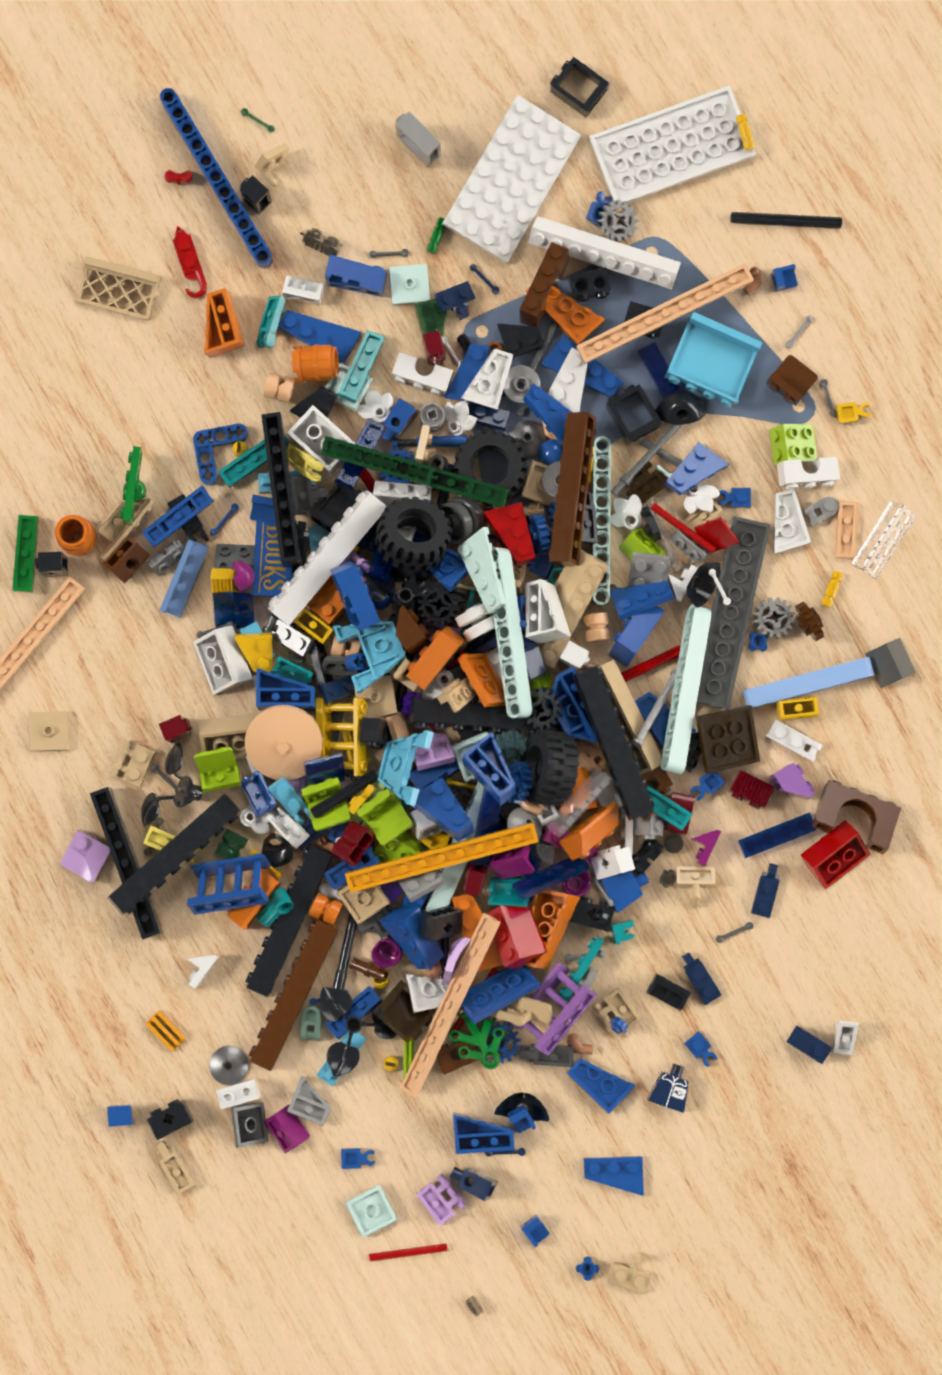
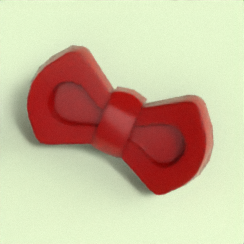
M168 170L165 172L164 178L167 183L177 182L178 185H181V182L190 183L193 180V174L190 170L183 173H175L172 170Z

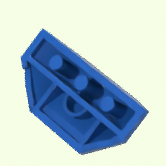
M573 666L556 675L552 694H559L557 700L562 699L563 702L559 705L564 707V710H560L563 717L557 719L563 731L572 738L596 743V736L572 678L577 673Z

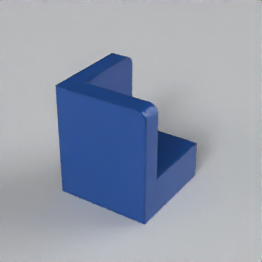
M795 264L773 269L771 276L776 292L797 287L798 283L794 272L796 269Z
M525 1104L507 1113L517 1133H521L531 1127L533 1130L536 1129V1125Z
M110 1105L107 1107L109 1127L134 1124L131 1105Z
M537 1215L521 1226L522 1231L535 1248L540 1241L550 1234Z

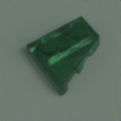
M435 299L415 303L414 309L422 335L440 331L442 337L447 311L441 313Z

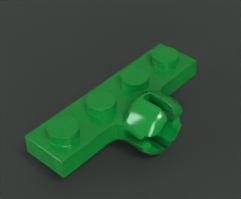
M133 446V451L129 452L128 463L131 465L130 470L126 471V483L123 487L125 507H121L120 519H123L125 525L130 526L133 525L135 504L142 501L146 496V487L139 478L143 451L141 447Z

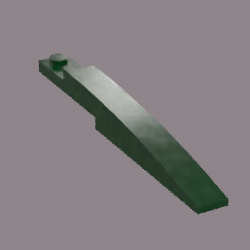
M328 436L325 437L321 450V455L502 508L505 507L510 489Z

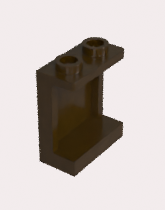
M400 980L373 1011V1014L408 1044L412 1039L416 1041L423 1033L421 1028L424 1025L426 1027L429 1026L433 1020L432 1015L436 1011L432 1009L431 1011L413 1013L410 994L404 990L407 984Z

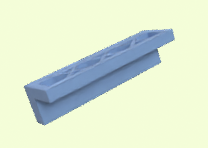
M188 540L159 611L181 618L210 547L194 540Z

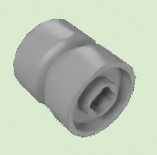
M433 402L424 405L420 412L421 425L430 426V432L440 430L445 422L443 408Z

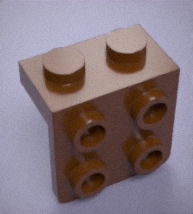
M788 355L777 370L768 378L766 384H768L772 391L782 395L786 402L796 406L816 382L818 375L793 355Z

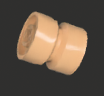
M269 373L264 388V397L271 399L278 397L280 401L290 403L295 390V380L289 377L282 379L278 374Z
M606 612L583 616L584 627L588 628L585 631L586 643L611 640L610 630L606 627L609 623Z
M335 635L331 656H348L360 653L362 646L359 637L340 644ZM347 644L351 645L350 650H346Z

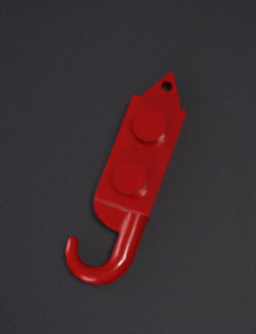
M177 226L175 238L172 241L183 274L188 280H198L200 290L197 293L190 292L188 288L185 291L192 298H200L207 291V282L191 235Z

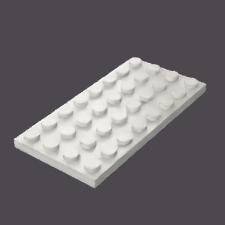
M730 85L589 136L590 143L614 203L616 200H621V204L623 201L629 203L756 156L755 149L750 151L744 150V142H742L738 128L739 125H737L736 121L737 115L741 113Z
M517 95L442 225L507 264L581 134Z

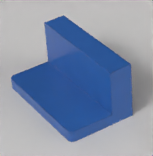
M253 494L250 520L275 521L273 499Z

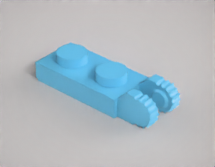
M284 776L268 787L273 796L291 816H294L301 826L305 824V820L298 813L303 809L311 819L306 801Z

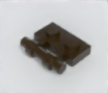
M650 461L635 475L629 485L631 489L626 492L629 498L633 494L637 495L642 505L666 487V481L657 470L651 474L648 472V469L652 466ZM643 475L644 479L636 484L634 480Z

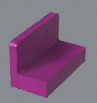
M526 845L492 854L491 868L501 880L533 873L534 867L528 860L530 846Z
M289 1105L264 1121L285 1154L310 1137L299 1118L287 1112Z

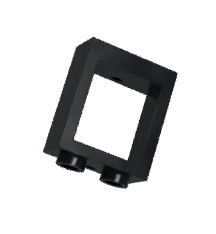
M573 56L570 61L567 60L561 68L563 71L560 75H555L551 80L550 92L587 118L608 91L610 83ZM573 67L598 85L584 104L560 87V84Z
M633 384L624 389L625 393L619 396L618 394L611 396L607 399L609 402L605 406L628 445L662 426V421L640 384L637 386ZM637 393L653 420L630 433L614 406Z

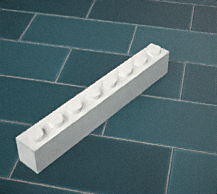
M537 216L532 226L528 241L529 244L545 249L549 248L551 242L569 249L570 257L668 289L673 288L681 262Z
M366 490L357 496V502L353 507H349L344 512L343 519L332 526V532L327 537L325 536L321 539L315 552L312 551L307 556V562L296 569L290 582L287 581L281 588L282 592L278 596H274L269 602L270 606L268 609L288 626L331 576L330 570L338 567L378 520L382 512H384L387 506L371 492Z

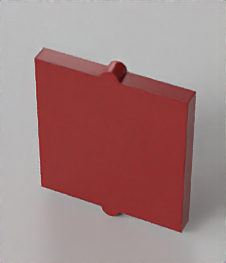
M722 517L711 521L707 520L706 523L694 528L697 534L716 547L714 552L721 549L726 550L727 547L739 542Z

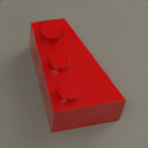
M522 503L484 511V518L494 530L503 547L510 551L514 564L520 566L535 562L536 556Z

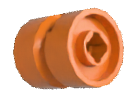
M318 893L309 916L316 919L323 918L325 923L334 926L344 903L335 899L329 901L328 896Z

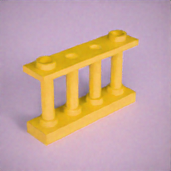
M323 697L316 698V722L323 738L321 756L316 764V775L332 774V769L354 770V776L366 774L368 769L366 743L360 741L361 719L366 718L368 708L366 698H354V704H337L332 702L326 704ZM354 711V723H332L331 712ZM332 730L354 731V742H333ZM332 750H354V762L332 761Z

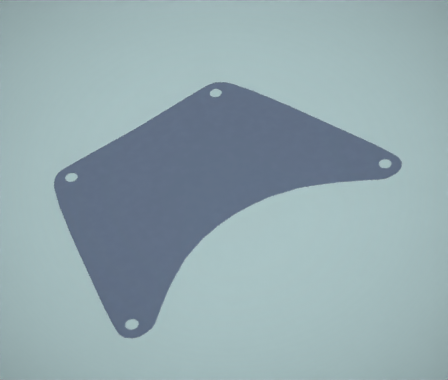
M654 236L642 239L630 246L644 251L646 248L653 246L658 250L659 256L681 262L673 288L668 289L607 269L611 289L610 295L603 299L593 297L588 298V301L577 302L592 310L596 315L605 318V322L583 342L624 323L630 301L655 308L709 280L686 256L667 240ZM591 264L575 273L602 269L604 267ZM569 276L554 282V287L566 296L572 297ZM601 281L594 283L597 288L604 287ZM578 284L576 286V289L578 291H584L586 289L585 286L582 284ZM526 295L471 319L466 324L463 333L472 344L487 346L490 342L495 341L499 342L503 346L504 352H506L497 324L527 326L520 323V307ZM724 296L662 326L659 337L649 338L643 335L595 359L624 382L615 394L619 396L625 393L624 389L633 384L634 386L640 384L654 409L657 408L665 397L677 391H688L697 395L707 406V414L740 416L778 424H803L814 416L816 409L815 402L808 392L801 399L805 403V409L799 413L793 410V404L786 402L782 395L768 387V384H766L768 378L781 365L782 360ZM693 312L763 342L738 398L739 401L734 408L725 407L715 399L709 400L703 394L697 391L691 392L685 386L673 384L665 378L689 317ZM546 313L538 327L542 339H544L551 323H555ZM480 325L488 328V335L484 338L478 337L475 333L476 328ZM559 326L536 370L540 379V388H547L548 391L558 373L541 366V363L563 336H567ZM538 349L513 358L509 369L519 365L530 367ZM519 382L517 384L518 388H524L523 383ZM584 385L580 412H588L596 417L594 441L596 438L604 436L612 444L623 436L605 407L606 403L609 402L607 399L610 397ZM637 393L614 406L630 433L653 420ZM506 395L501 397L498 409L510 412L506 429L502 431L504 434L509 435L511 428L523 420L537 422L543 428L542 419L536 417L530 408L524 412L523 416H518L517 410L524 408L526 403H516ZM679 410L677 417H680L687 410ZM475 424L473 427L474 436L477 435L476 432H484L482 425ZM490 428V429H489V430H493L494 432H498L497 429H494V428ZM527 434L524 436V439L529 441L531 436ZM603 442L596 444L599 450L606 448ZM489 450L478 456L483 482L495 485L505 479L508 474L509 464L502 453ZM539 454L526 458L527 471L531 460L542 463L539 459ZM520 488L519 493L516 496H512L505 506L520 502L522 506H526L536 502L520 497L522 490ZM544 505L545 514L543 519L547 520V517L550 515L547 509L550 507Z

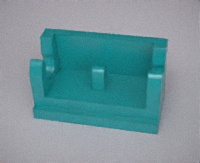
M278 656L276 665L272 669V674L310 685L314 677L313 672Z
M491 877L488 892H490L489 905L528 906L530 898L529 879L507 878L501 880L499 877Z
M633 920L610 925L614 944H621L622 941L630 940L635 936L634 934L625 935L629 932L625 929L634 926Z

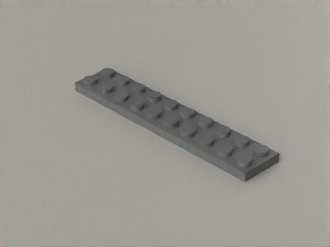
M733 516L730 529L739 542L727 547L725 550L718 580L726 596L731 599V603L729 605L723 604L724 599L717 587L711 610V621L697 703L725 710L729 709L770 531V524Z

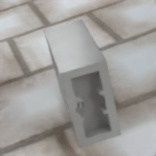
M410 111L406 114H401L397 118L395 124L396 136L428 168L441 155V143Z

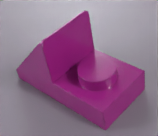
M720 830L691 838V840L704 845L703 849L699 848L695 856L698 859L697 864L701 866L706 865L719 838Z

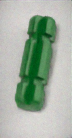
M441 217L436 222L430 243H428L426 251L431 254H436L437 245L440 244L444 229L446 228L442 225L445 219Z

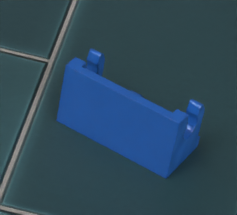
M255 771L252 777L248 778L245 776L241 783V788L255 816L258 818L274 811L276 802L262 774L259 771Z

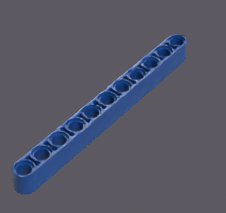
M171 88L163 89L160 93V99L165 111L254 261L260 268H268L272 264L270 250L178 95ZM169 96L174 97V99L171 102L165 101V99ZM177 112L183 113L180 118L174 117ZM186 128L193 129L189 134L183 133ZM195 144L202 145L198 150L193 149ZM206 159L211 160L209 165H203L202 162ZM215 175L221 176L218 181H212L211 179ZM224 191L230 192L228 197L221 196ZM233 207L240 208L237 213L230 212ZM242 223L249 224L246 229H241L240 225ZM253 238L259 240L256 245L249 244V241ZM266 254L268 258L265 261H260L258 259L259 256Z

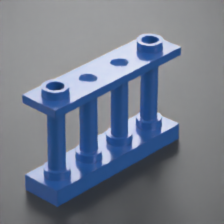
M254 854L252 856L191 865V870L199 879L198 892L196 897L188 898L187 906L194 915L267 904L268 896L260 887L261 868L270 867L269 861L264 854ZM253 870L252 887L241 890L243 871ZM235 873L234 890L223 893L225 874ZM217 876L215 893L205 896L207 877Z

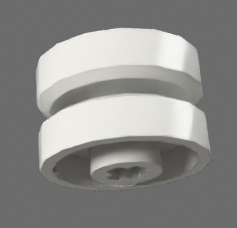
M483 603L465 610V613L455 618L459 627L472 625V627L463 632L467 642L495 628L494 615L488 618V612Z

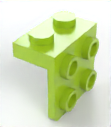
M782 424L769 429L774 466L786 460L801 459L802 462H814L817 460L814 431L811 424Z
M221 747L213 751H202L194 755L200 773L203 793L241 786L239 767L231 747Z
M338 777L329 778L322 783L311 784L301 789L315 831H321L351 820L346 800L318 818H314L310 812L312 807L343 789Z
M389 789L380 791L374 799L365 802L356 811L359 817L367 822L379 843L383 846H386L413 826V822L396 795Z
M405 831L386 846L379 843L373 853L375 857L378 856L380 859L379 863L419 853L425 844Z

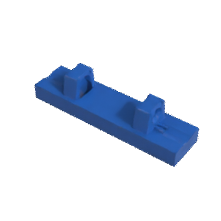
M200 486L142 531L152 547L155 548L212 504L214 500L204 486Z

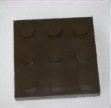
M752 705L740 706L696 717L705 773L710 774L761 762Z

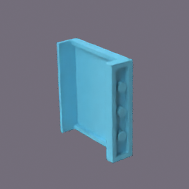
M693 312L689 317L665 378L673 384L685 386L691 392L697 391L709 400L715 399L725 407L734 408L739 401L738 398L763 342Z

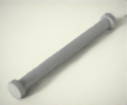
M676 669L671 671V677L637 737L631 741L635 747L641 748L643 746L645 736L673 689Z

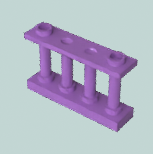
M560 962L552 968L551 973L543 981L541 987L530 998L545 1002L550 997L563 1011L557 1018L551 1015V1025L544 1034L531 1021L522 1026H516L521 1030L526 1027L538 1039L534 1046L547 1055L552 1052L597 996L587 986L583 985L581 988L577 986L567 976L570 969ZM561 981L575 993V996L569 1003L554 991Z

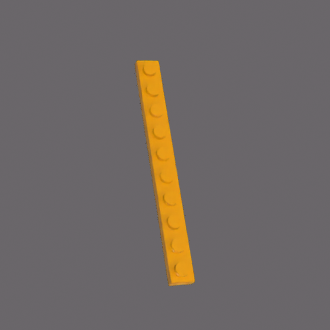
M534 822L346 872L345 877L351 893L537 843L539 840Z

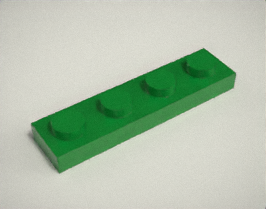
M18 515L12 587L14 592L33 593L38 516Z

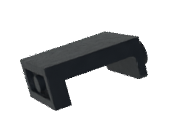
M338 478L334 480L335 486L317 508L312 506L308 511L310 519L330 533L332 532V526L343 519L344 512L349 507H353V504L357 502V496L362 492L359 489L357 491L354 490L347 481H341Z

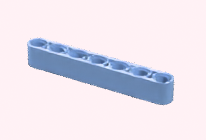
M870 657L746 689L743 690L746 705H752V708H756L780 700L861 680L875 674Z

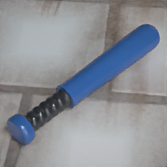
M468 436L432 437L431 445H427V447H460L462 443L467 441L466 438ZM394 437L393 449L401 446L418 447L420 437L400 440Z

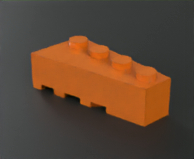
M541 888L535 889L531 910L547 953L525 965L549 969L579 901V896Z
M464 894L453 897L454 907L463 911L462 937L470 938L471 940L483 914L473 896ZM494 938L477 972L503 965Z

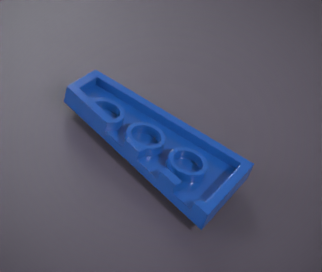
M290 310L286 311L278 327L308 346L319 344L336 347L339 363L344 364L362 335L360 331Z
M564 335L541 363V366L559 373L571 348L577 350V344ZM594 359L588 362L584 385L608 397L613 396L624 382Z
M416 529L412 542L422 543L429 541L427 535ZM447 548L443 560L436 567L431 566V569L428 570L449 592L469 574L461 556Z

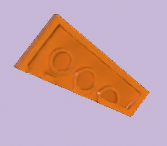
M552 286L546 301L545 313L575 344L579 345L605 322V318L596 315L586 306L580 305L575 299L566 296L559 289Z

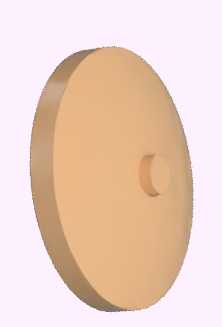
M276 705L262 710L253 718L245 735V750L249 761L261 774L275 780H279L283 776L288 781L295 780L308 774L318 763L323 747L322 733L314 718L304 710L290 705Z

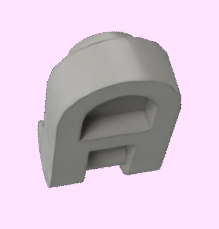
M825 497L806 507L803 511L811 519V525L815 526L833 516L838 511L839 504L835 498ZM819 509L822 515L817 516L814 510Z

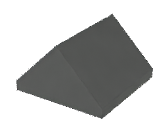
M900 638L865 653L866 657H870L880 688L916 673Z
M263 1102L238 1105L231 1108L236 1148L268 1141L267 1127L264 1122L266 1119Z

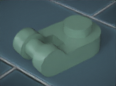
M308 1006L302 1011L300 1040L314 1039V1041H320L321 1011L316 1006ZM307 1025L315 1026L314 1031H307Z

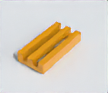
M160 1010L145 1023L171 1052L186 1039ZM159 1016L180 1037L179 1040L157 1019ZM152 1022H154L172 1040V1042L174 1043L173 1046L151 1024Z

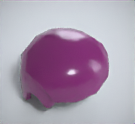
M242 560L233 562L231 570L235 569L237 571L233 579L239 591L243 592L253 585L254 571L250 565Z
M582 868L569 869L562 877V889L566 894L579 897L584 896L590 889L591 876Z
M383 938L373 947L371 958L375 965L385 969L389 966H395L401 960L402 949L394 939Z

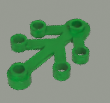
M459 1008L457 1016L464 1019L473 1036L453 1030L449 1034L451 1042L475 1045L482 1051V1053L472 1051L468 1047L463 1046L458 1051L460 1058L463 1060L468 1058L479 1060L485 1068L495 1069L501 1061L498 1048L500 1042L505 1038L504 1030L502 1028L494 1029V1039L489 1049L486 1041L491 1025L495 1023L496 1018L493 1017L491 1021L485 1018L480 1033L476 1024H473L466 1014H461L460 1011L462 1009ZM497 1032H502L501 1037H497L495 1035ZM454 1034L459 1035L457 1039L452 1038ZM464 1050L468 1051V1054L465 1056L461 1055V1052ZM492 1057L494 1058V1061L492 1063H489L487 1061L488 1058Z

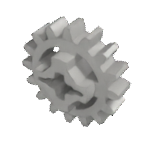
M616 200L615 203L610 201L609 206L604 205V212H599L602 219L597 220V222L602 223V226L599 227V230L604 229L602 235H609L608 239L613 240L615 238L616 242H620L621 238L622 240H628L627 235L633 236L632 230H637L634 224L639 222L638 219L634 218L638 213L632 212L634 206L627 207L628 202L623 201L621 204V200ZM615 208H620V209H623V210L618 213L617 211H614L613 209H615ZM619 229L620 231H622V233L617 234L614 233V231Z
M769 597L768 603L763 600L761 602L762 606L758 605L756 607L759 612L753 614V616L757 617L753 623L759 624L756 630L762 629L763 635L768 633L769 639L773 635L777 639L780 638V633L784 636L787 635L786 629L792 630L793 628L789 624L795 623V620L791 619L795 612L789 611L792 605L786 606V600L781 603L779 597L775 601H773L772 597ZM777 606L783 609L784 612L778 610ZM768 607L767 615L762 616L764 609ZM773 614L775 617H780L776 620V622L774 621V619L768 618H770ZM786 619L785 626L783 628H780V623ZM764 624L769 625L771 629H768Z

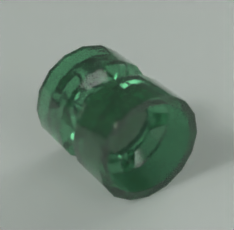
M226 828L222 836L223 842L218 844L214 853L225 859L239 858L241 856L240 849L245 848L249 839Z

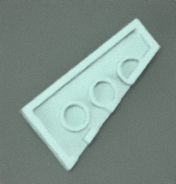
M482 527L457 549L488 614H493L506 604L501 580L498 579L496 573L498 567L497 563L493 560L492 543H489L487 536L489 530L488 527Z

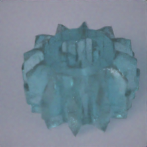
M511 730L508 732L502 731V735H496L495 741L504 760L509 759L511 761L514 758L518 759V756H524L527 745L525 737L518 730L514 732Z

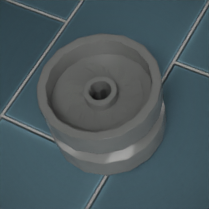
M459 496L438 508L446 513L445 518L450 520V527L452 528L450 542L453 544L465 541L484 526L482 509L474 499Z

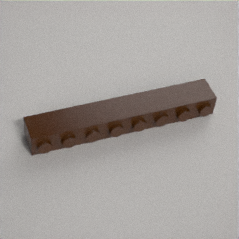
M588 412L567 413L564 423L565 434L562 440L560 475L558 476V492L555 498L556 508L553 515L554 525L551 532V549L549 550V562L557 566H579L596 417Z
M317 919L316 923H311L308 930L311 934L308 940L304 939L300 946L302 953L299 958L295 957L291 965L294 969L291 975L287 974L282 984L285 988L282 993L278 992L274 1003L277 1005L274 1011L270 1009L266 1017L268 1024L266 1028H261L257 1036L260 1040L257 1046L253 1045L250 1050V1062L268 1071H272L339 931L338 928Z

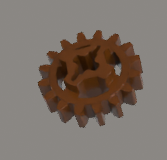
M804 601L796 605L795 608L798 613L796 619L805 635H810L815 642L822 639L824 632L821 628L824 626L815 609L808 607Z

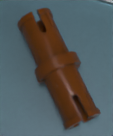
M353 957V960L350 961L349 968L363 973L366 977H374L385 982L389 976L388 970L377 967L372 962H365L356 957Z

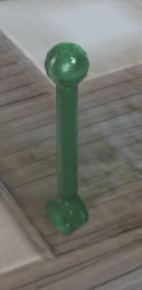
M247 108L241 110L242 116L250 117L266 127L269 132L275 130L273 125H268L250 114Z

